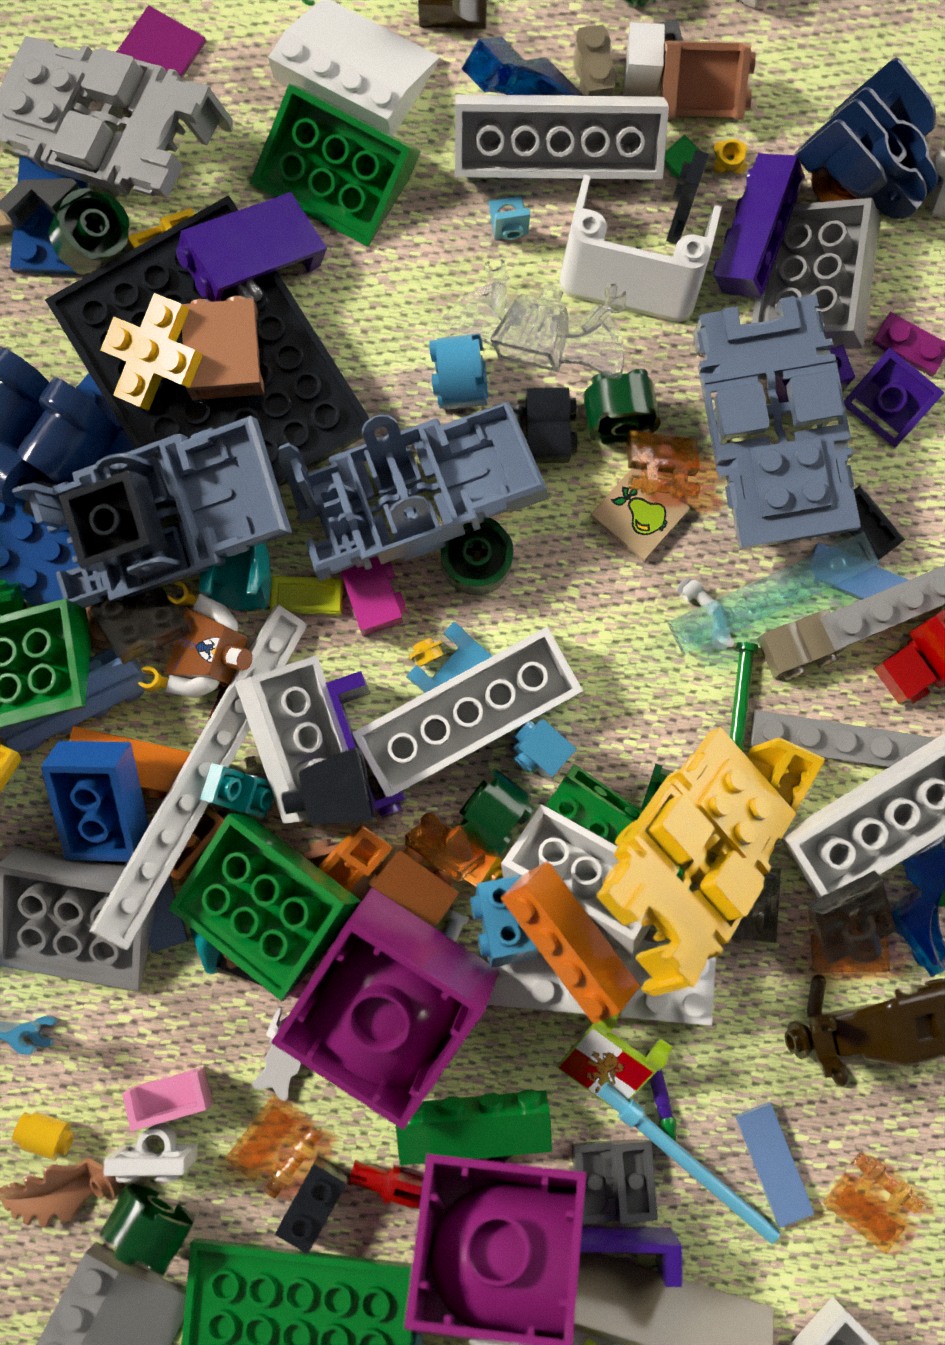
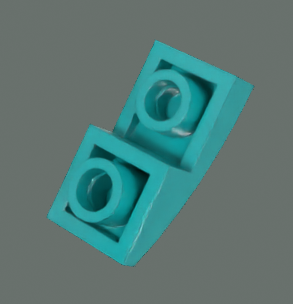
M211 763L200 800L263 819L266 818L268 809L271 807L274 799L267 780L215 763Z

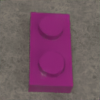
M891 311L871 343L885 352L891 348L914 368L931 377L936 374L945 358V341Z

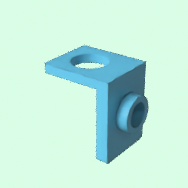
M522 196L489 200L495 239L514 240L529 234L530 210L529 208L524 209ZM505 205H511L516 209L498 213L499 209Z

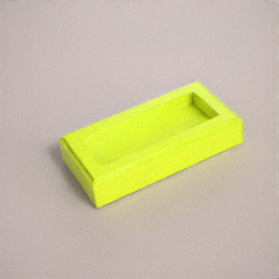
M272 576L270 612L274 606L280 605L290 613L342 615L343 578H328L319 581L318 577Z

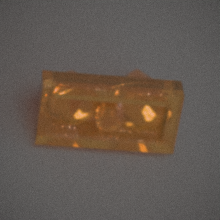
M433 812L424 814L420 818L419 824L405 834V846L414 850L459 883L485 863V852L470 842L467 833L461 825L450 829L443 825Z

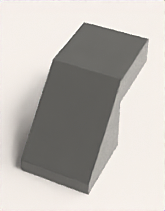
M72 178L21 180L0 200V211L7 221L18 230L41 206L55 216L64 198L71 192L80 189V187Z

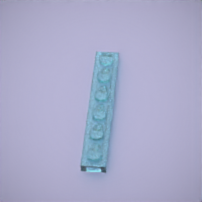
M862 532L673 619L667 624L684 656L870 570L880 563L865 533Z

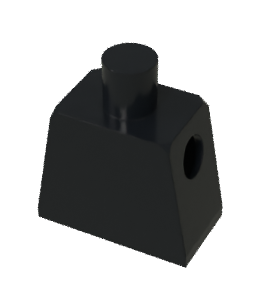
M359 748L346 750L298 771L301 788L281 793L282 805L286 815L306 811L310 825L377 821L362 750Z

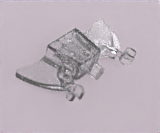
M501 259V266L497 269H492L490 261L485 264V270L490 284L484 285L463 297L442 317L435 327V332L440 337L480 333L482 341L494 347L498 357L554 372H559L561 364H580L616 381L623 374L624 345L619 328L609 313H620L625 309L626 291L616 297L617 284L608 285L605 289V303L602 306L596 305L585 314L569 315L566 306L560 302L563 296L562 289L553 284H545L539 297L521 294L516 297L515 301L510 300L507 297L505 285L509 280L505 261Z

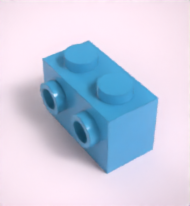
M544 719L534 722L529 720L520 726L511 737L515 741L510 748L516 754L513 760L527 773H530V771L534 773L536 771L542 777H553L577 750Z
M522 875L477 883L475 897H470L474 920H481L483 933L478 934L481 956L489 957L491 968L534 960L537 957V947L500 899Z

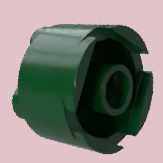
M81 188L71 192L64 198L51 222L48 235L55 253L65 264L78 274L92 273L117 259L128 240L129 218L123 206L113 196L105 192L104 194L93 192L90 188Z
M635 369L629 373L617 375L603 372L592 377V385L583 394L592 440L595 441V438L599 437L601 438V443L605 445L641 440L640 433L648 429L650 435L658 430L661 420L652 379L649 378L647 370Z
M485 518L484 522L480 523L481 529L475 531L471 522L463 524L465 534L445 541L446 546L441 548V566L446 579L455 589L469 595H484L500 588L508 578L514 554L512 539L497 521L492 518ZM475 550L481 551V559L478 562L473 561L472 558Z
M495 768L490 772L495 778L490 783L483 780L460 809L459 813L463 815L461 823L459 824L454 820L451 824L453 830L486 855L492 851L500 855L512 839L509 832L517 822L520 825L524 824L535 808L529 803L531 795Z
M131 1183L130 1187L127 1186L125 1191H123L102 1227L99 1236L117 1248L114 1256L120 1262L128 1266H134L138 1261L146 1265L154 1273L165 1275L189 1234L194 1218L179 1204L173 1209L167 1202L158 1198L159 1192L153 1188L139 1183Z

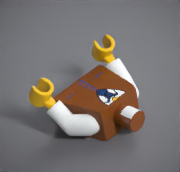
M174 582L173 584L184 589V596L179 600L168 595L167 598L172 603L180 606L189 604L193 606V610L186 609L164 672V674L169 675V678L162 677L153 667L145 666L141 668V671L145 674L155 675L154 681L150 684L138 682V684L148 692H155L160 688H166L167 693L198 698L216 690L218 685H229L237 670L245 671L250 667L253 659L252 653L249 649H245L248 641L247 636L237 632L238 622L225 605L202 594L198 597L193 594L189 586L181 582Z

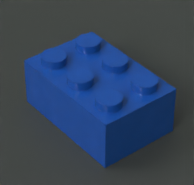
M58 741L42 763L41 769L65 860L129 861L149 827L131 742Z

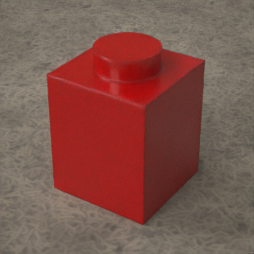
M912 644L900 649L873 668L898 704L906 700H910L914 704L928 695L931 691L927 686L938 680Z

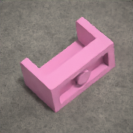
M205 1067L136 1085L122 1093L131 1132L205 1111L213 1104Z

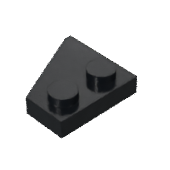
M695 150L691 163L685 161L683 163L672 200L678 201V205L666 239L667 242L677 244L682 237L705 168L708 153Z

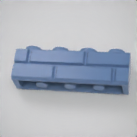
M123 642L90 658L86 705L84 708L0 729V735L5 739L9 748L18 753L23 750L33 751L39 748L45 739L57 733L61 735L71 732L72 726L77 727L78 723L90 717L100 718L106 715L112 706L120 702H132L140 698L145 690L138 682L148 684L146 675L141 671L142 667L127 642Z

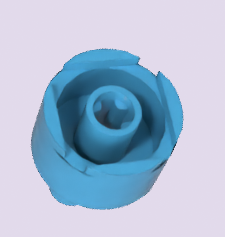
M475 333L430 340L431 361L435 362L436 374H432V387L434 396H437L439 408L449 410L488 405L486 361H484L483 355H480V351H484L481 334Z

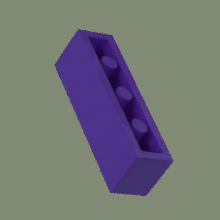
M758 153L754 166L749 169L746 178L747 185L743 196L736 203L734 221L731 228H728L725 233L722 254L715 261L713 267L714 279L722 292L729 295L762 298L805 178L797 155Z

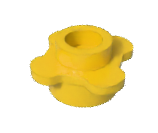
M728 139L726 141H719L714 145L713 151L716 153V161L714 162L713 169L715 172L723 174L727 171L741 175L746 171L747 164L744 162L747 146L745 143L736 139ZM727 156H732L733 160H729Z
M432 637L413 645L414 653L409 655L410 660L414 659L417 666L422 667L444 656L440 648L443 643L442 640L434 642Z

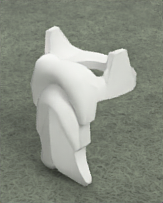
M279 1006L266 1032V1035L270 1038L269 1043L272 1045L265 1057L266 1066L253 1081L252 1086L257 1090L272 1087L278 1098L286 1101L290 1080L293 1075L298 1073L301 1063L271 1043L287 1016H284L280 1020L284 1007Z

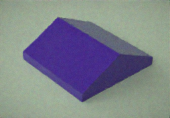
M889 348L847 396L844 404L849 411L896 448L945 392ZM856 398L894 429L898 435L894 438L856 407L852 401Z

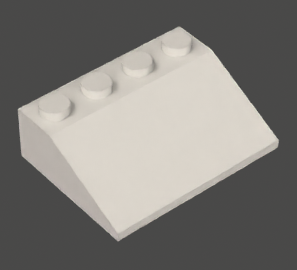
M319 0L284 31L268 59L274 80L287 87L289 83L302 87L394 136L439 63L440 56L332 0Z

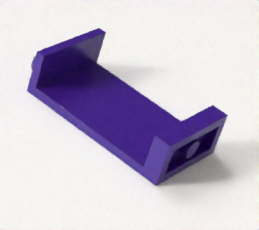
M290 192L181 230L176 254L181 266L185 269L187 268L194 278L198 293L202 297H206L207 300L216 302L221 301L223 291L300 261L309 273L321 266L327 247Z
M362 671L326 683L348 750L358 748V745L352 734L353 730L343 703L370 694ZM369 780L376 814L379 813V816L383 819L403 812L401 805L408 803L403 792L376 801Z
M582 1226L580 1252L656 1253V1268L666 1287H682V1244L671 1227Z

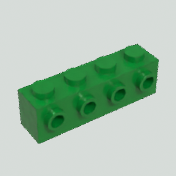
M575 764L572 765L545 805V807L616 845L615 840L629 824L637 820L643 812ZM674 863L679 869L678 873L676 874V876L679 878L682 875L683 870L676 863Z
M527 1089L518 1093H486L482 1096L462 1098L450 1096L445 1099L423 1101L404 1130L395 1125L400 1166L426 1163L427 1154L480 1159L553 1152L550 1110L546 1090L536 1091Z

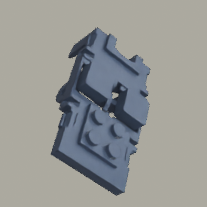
M817 294L797 298L795 296L780 298L776 306L777 315H780V318L765 322L740 324L737 306L723 308L722 311L700 314L693 334L696 354L704 355L705 359L700 361L698 371L718 480H727L728 486H725L728 507L733 512L739 550L855 531L861 527L854 488H852L854 487L851 466L847 465L848 458L854 455L852 447L848 448V441L851 439L836 357L835 354H830L833 342L832 338L825 339L821 311L817 310L819 306ZM783 375V381L790 379L786 386L789 402L779 403L775 389V377ZM767 378V390L771 405H766L763 385L759 383V379ZM717 392L714 398L715 409H713L711 393ZM792 415L794 427L816 424L817 428L794 432L795 441L787 442L786 434L782 427V417ZM774 418V429L779 439L778 444L770 445L769 436L726 444L728 439L765 433L770 426L769 419ZM838 420L837 425L827 426L829 422Z
M509 401L444 425L440 424L439 419H433L400 431L394 417L384 414L374 416L368 419L362 427V435L366 444L330 456L328 458L330 466L308 473L297 447L287 443L279 446L277 452L278 461L291 487L301 522L320 517L326 540L314 544L311 537L306 541L319 581L331 578L330 574L346 570L355 565L357 568L365 566L366 570L373 568L370 558L377 555L381 564L401 557L404 561H408L446 546L445 541L464 535L463 524L471 522L475 531L481 529L480 523H483L485 518H490L508 510L513 512L549 499L547 487ZM379 427H385L388 431V434L383 438L375 436V430ZM414 444L426 479L436 477L437 483L427 484L422 481L410 447L406 446ZM364 461L368 462L381 497L377 504L370 507L368 501L376 497L365 469ZM441 490V493L435 494L433 497L444 525L439 526L431 502L418 494L424 491L435 492ZM383 507L394 535L395 543H392L382 514L372 516V514L382 510Z
M253 416L217 429L209 428L191 435L190 439L182 434H175L127 453L107 456L92 466L73 472L74 481L71 483L63 482L53 487L30 483L12 489L15 497L30 501L36 523L46 525L48 532L52 534L69 529L59 495L127 470L147 477L156 509L172 504L176 500V507L165 508L158 512L160 520L166 516L180 514L182 520L178 522L179 527L171 526L163 529L168 549L103 572L80 569V566L68 571L56 572L63 599L66 598L80 605L81 608L104 602L103 598L108 597L109 601L119 602L124 599L123 596L133 597L210 570L212 565H225L224 557L226 556L232 557L249 551L250 546H258L292 534L258 420ZM158 453L159 459L155 457L144 459L146 456ZM71 537L67 538L68 544L73 545ZM77 556L72 557L74 563H79Z

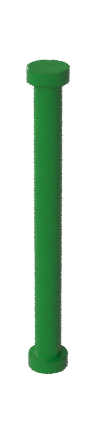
M749 642L736 643V651H739L730 729V738L742 752L753 655L758 652V645Z

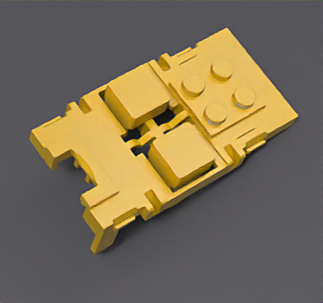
M721 727L708 732L695 753L688 757L682 768L667 776L639 818L629 824L615 840L618 848L613 856L619 863L613 866L604 879L602 888L596 895L623 926L639 921L642 918L640 924L643 927L653 924L659 930L653 937L657 942L668 938L671 940L667 945L640 952L635 958L652 976V978L645 981L641 990L653 997L688 987H695L700 979L699 976L707 964L706 959L715 958L722 954L723 948L721 945L729 942L741 919L748 915L764 887L765 877L763 875L771 870L768 861L776 847L774 844L782 839L797 814ZM667 799L668 801L666 802L664 807L661 810H659ZM710 848L718 856L711 868L704 861L706 852ZM674 863L683 870L681 875L683 877L682 881L676 876L679 869ZM691 880L699 884L700 889L691 892L688 889L691 885Z

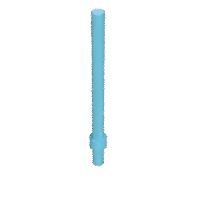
M605 1083L599 1089L598 1095L619 1113L618 1118L630 1128L635 1126L770 1244L777 1241L780 1236L778 1229L645 1116L644 1109L633 1099L628 1101L608 1083Z

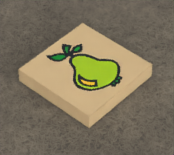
M636 463L590 514V517L644 562L686 515L690 507Z

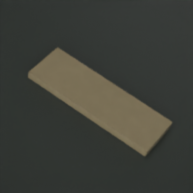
M580 1252L574 1330L621 1345H773V1307L682 1279V1287H666L659 1272L599 1252Z

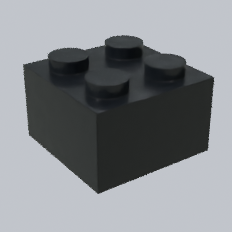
M127 470L59 495L80 569L103 572L168 549L149 482L145 476Z

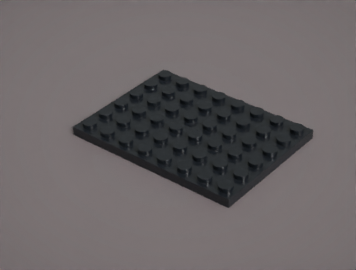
M229 195L45 299L135 449L175 434H182L190 439L191 435L209 428L217 429L253 416L258 420L277 486L280 487L287 483L288 480L277 458L279 446L290 443L297 447L307 470L363 438L362 427L370 419L277 271L223 291L221 301H226L232 296L254 299L258 311V319L256 321L260 374L264 384V395L192 400L185 386L162 377L149 411L113 396L126 361L101 351L113 317L141 327L154 293L181 304H190L191 301L196 299H206V297H202L198 293L195 280L189 270L183 268L179 263L176 249L181 230L238 211ZM181 329L177 342L183 345ZM158 453L144 457V459H147L149 457H155L159 459ZM175 500L174 503L169 504L170 507H176V506H177L176 500ZM180 514L176 515L179 522H181Z

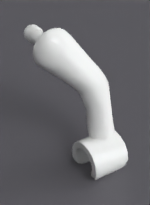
M689 578L684 579L677 586L676 591L680 595L684 594L683 598L688 603L695 598L706 610L710 618V637L713 647L718 650L732 647L734 640L731 639L722 607L704 591V587L700 582Z

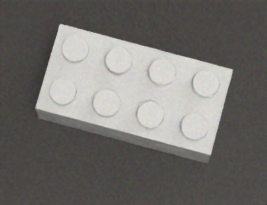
M317 655L235 682L283 823L301 822L308 819L306 811L286 815L282 805V792L301 788L298 771L348 750Z
M541 804L502 861L503 878L523 875L549 861L605 939L632 956L651 925L643 927L640 924L642 918L639 921L623 926L596 897L608 873L615 864L619 863L613 856L618 847Z

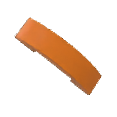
M360 825L325 858L318 868L350 892L364 874L369 877L392 847L368 828Z

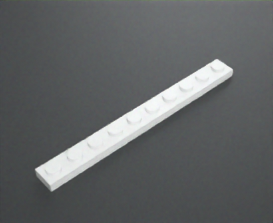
M274 606L249 649L253 658L250 667L245 671L237 670L90 929V932L121 949L128 950L209 804L207 801L200 800L211 763L229 768L250 730L235 682L285 666L308 625L282 606Z

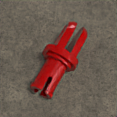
M355 1159L348 1185L380 1193V1198H383L382 1203L390 1205L391 1202L410 1208L420 1209L424 1178L400 1170L401 1166L396 1164L385 1170Z

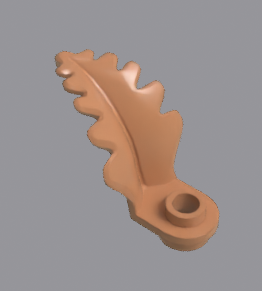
M88 1158L77 1165L63 1166L53 1164L48 1166L43 1171L44 1178L36 1176L24 1177L25 1185L16 1182L10 1183L9 1186L4 1185L0 1187V1201L3 1203L6 1211L11 1210L13 1219H18L22 1215L23 1223L28 1226L36 1215L39 1225L45 1228L50 1225L54 1215H57L62 1223L74 1220L87 1199L94 1194L100 1199L106 1198L109 1201H113L119 1196V1191L125 1187V1182H117L116 1176H104V1165Z

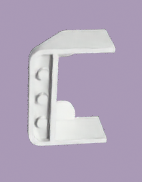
M584 174L560 273L559 284L562 291L572 298L673 322H681L688 319L695 308L707 268L721 206L714 205L704 237L698 235L684 236L677 242L673 257L604 241L607 229L604 217L596 211L584 209L591 177Z

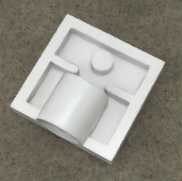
M162 1123L153 1125L140 1135L136 1145H121L104 1159V1176H116L117 1182H134L140 1180V1176L155 1175V1181L159 1182L179 1180V1175H184L197 1161V1144H177L176 1133L170 1126ZM150 1135H158L163 1139L165 1144L164 1152H155L149 1146Z

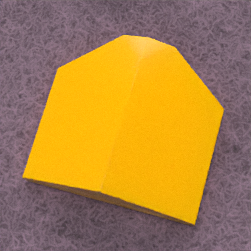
M780 737L752 746L746 755L795 812L825 761L824 757Z

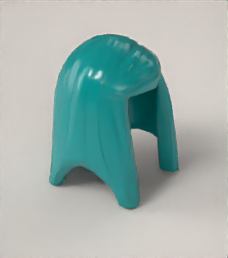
M267 544L250 546L249 551L232 557L226 556L224 557L225 565H212L210 570L200 573L199 592L225 605L227 608L230 607L231 610L244 611L246 609L247 611H255L256 608L266 609L271 591L270 558Z

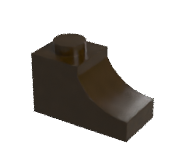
M418 0L419 27L486 30L487 0Z

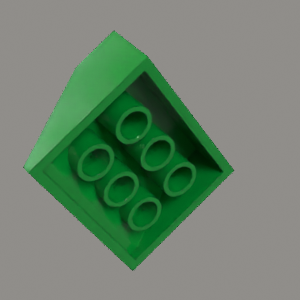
M289 83L249 183L274 197L291 192L305 214L369 247L408 183L421 150L316 94Z
M65 598L0 616V729L85 707L92 644L86 608H81L80 605Z
M228 814L168 909L280 1001H285L336 941L362 901L249 814Z

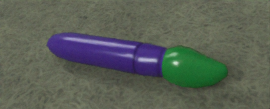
M661 1069L649 1080L660 1117V1129L676 1142V1119L672 1116L670 1099Z

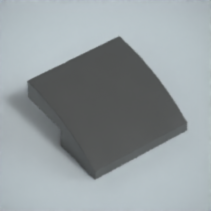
M632 1139L571 1143L573 1171L586 1172L582 1225L609 1221L627 1224L658 1220L651 1140Z

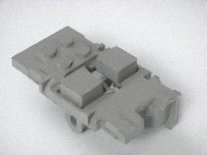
M25 36L0 86V147L30 158L42 169L90 183L96 188L116 197H119L121 193L129 195L131 188H133L137 192L150 196L158 195L168 198L183 167L173 153L167 152L168 150L176 152L178 149L173 142L176 132L183 136L186 132L178 122L179 119L183 120L200 143L208 146L217 125L224 131L232 132L233 130L232 117L212 92L209 85L188 80L183 82V79L176 70L168 69L166 71L162 66L136 60L132 56L103 48L92 51L88 46L83 45L80 50L67 47L61 49L55 43ZM92 100L105 103L101 111H91L88 109ZM126 107L132 113L130 118L122 117ZM123 125H126L123 133L117 131L115 137H113L118 127L122 128ZM62 161L72 164L73 166L62 163Z

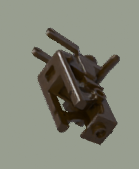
M816 974L811 980L807 1005L810 1028L798 1021L790 1022L784 1035L786 1046L791 1053L800 1059L808 1058L814 1048L824 1077L832 1078L838 1086H845L849 1081L847 1066L839 1058L862 1054L866 1060L917 1068L920 1063L945 1057V978L924 982L925 985L911 984L912 994H906L902 990L896 989L894 991L895 998L874 1005L865 1004L822 1014L826 979L823 975Z

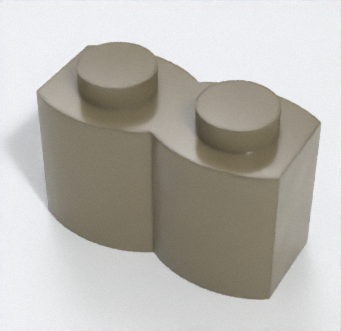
M604 25L579 27L573 63L575 72L580 79L579 96H613L616 70L609 57L611 40Z
M829 609L772 629L757 638L773 678L784 675L787 681L806 673L804 666L816 662L818 668H821L839 660L837 654L846 649V647L835 651L820 620L821 617L830 613Z

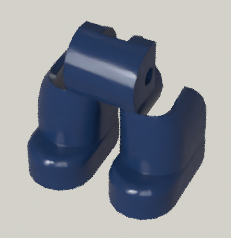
M899 58L890 60L857 88L827 118L829 121L819 128L794 153V155L798 156L800 164L807 172L814 174L824 168L851 195L859 199L872 198L876 209L892 219H904L911 216L942 180L937 173V168L929 157V148L924 138L935 128V105L924 87Z
M0 346V502L13 508L20 498L15 497L12 489L33 482V479L41 480L46 475L57 485L63 482H73V472L92 466L102 459L117 438L119 429L95 402L77 388L57 377H53L49 382L23 358Z

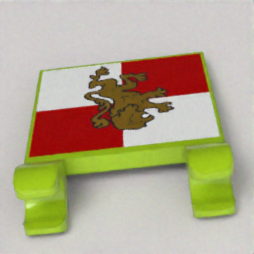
M621 1013L592 1024L557 1066L559 1070L606 1104L608 1103L598 1095L599 1089L605 1083L611 1085L629 1101L657 1071L665 1067L668 1062L667 1056L673 1049L671 1045L660 1039L647 1057L642 1055L611 1032L615 1028L616 1020Z

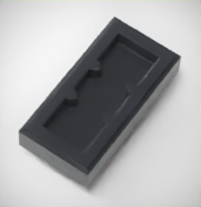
M861 485L854 489L861 527L858 530L849 531V533L875 564L905 539Z

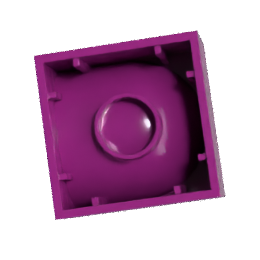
M371 887L348 920L271 1043L404 1130L484 1013L500 971L495 967L491 968L489 963Z
M427 1154L404 1329L415 1334L498 1345H573L586 1172Z

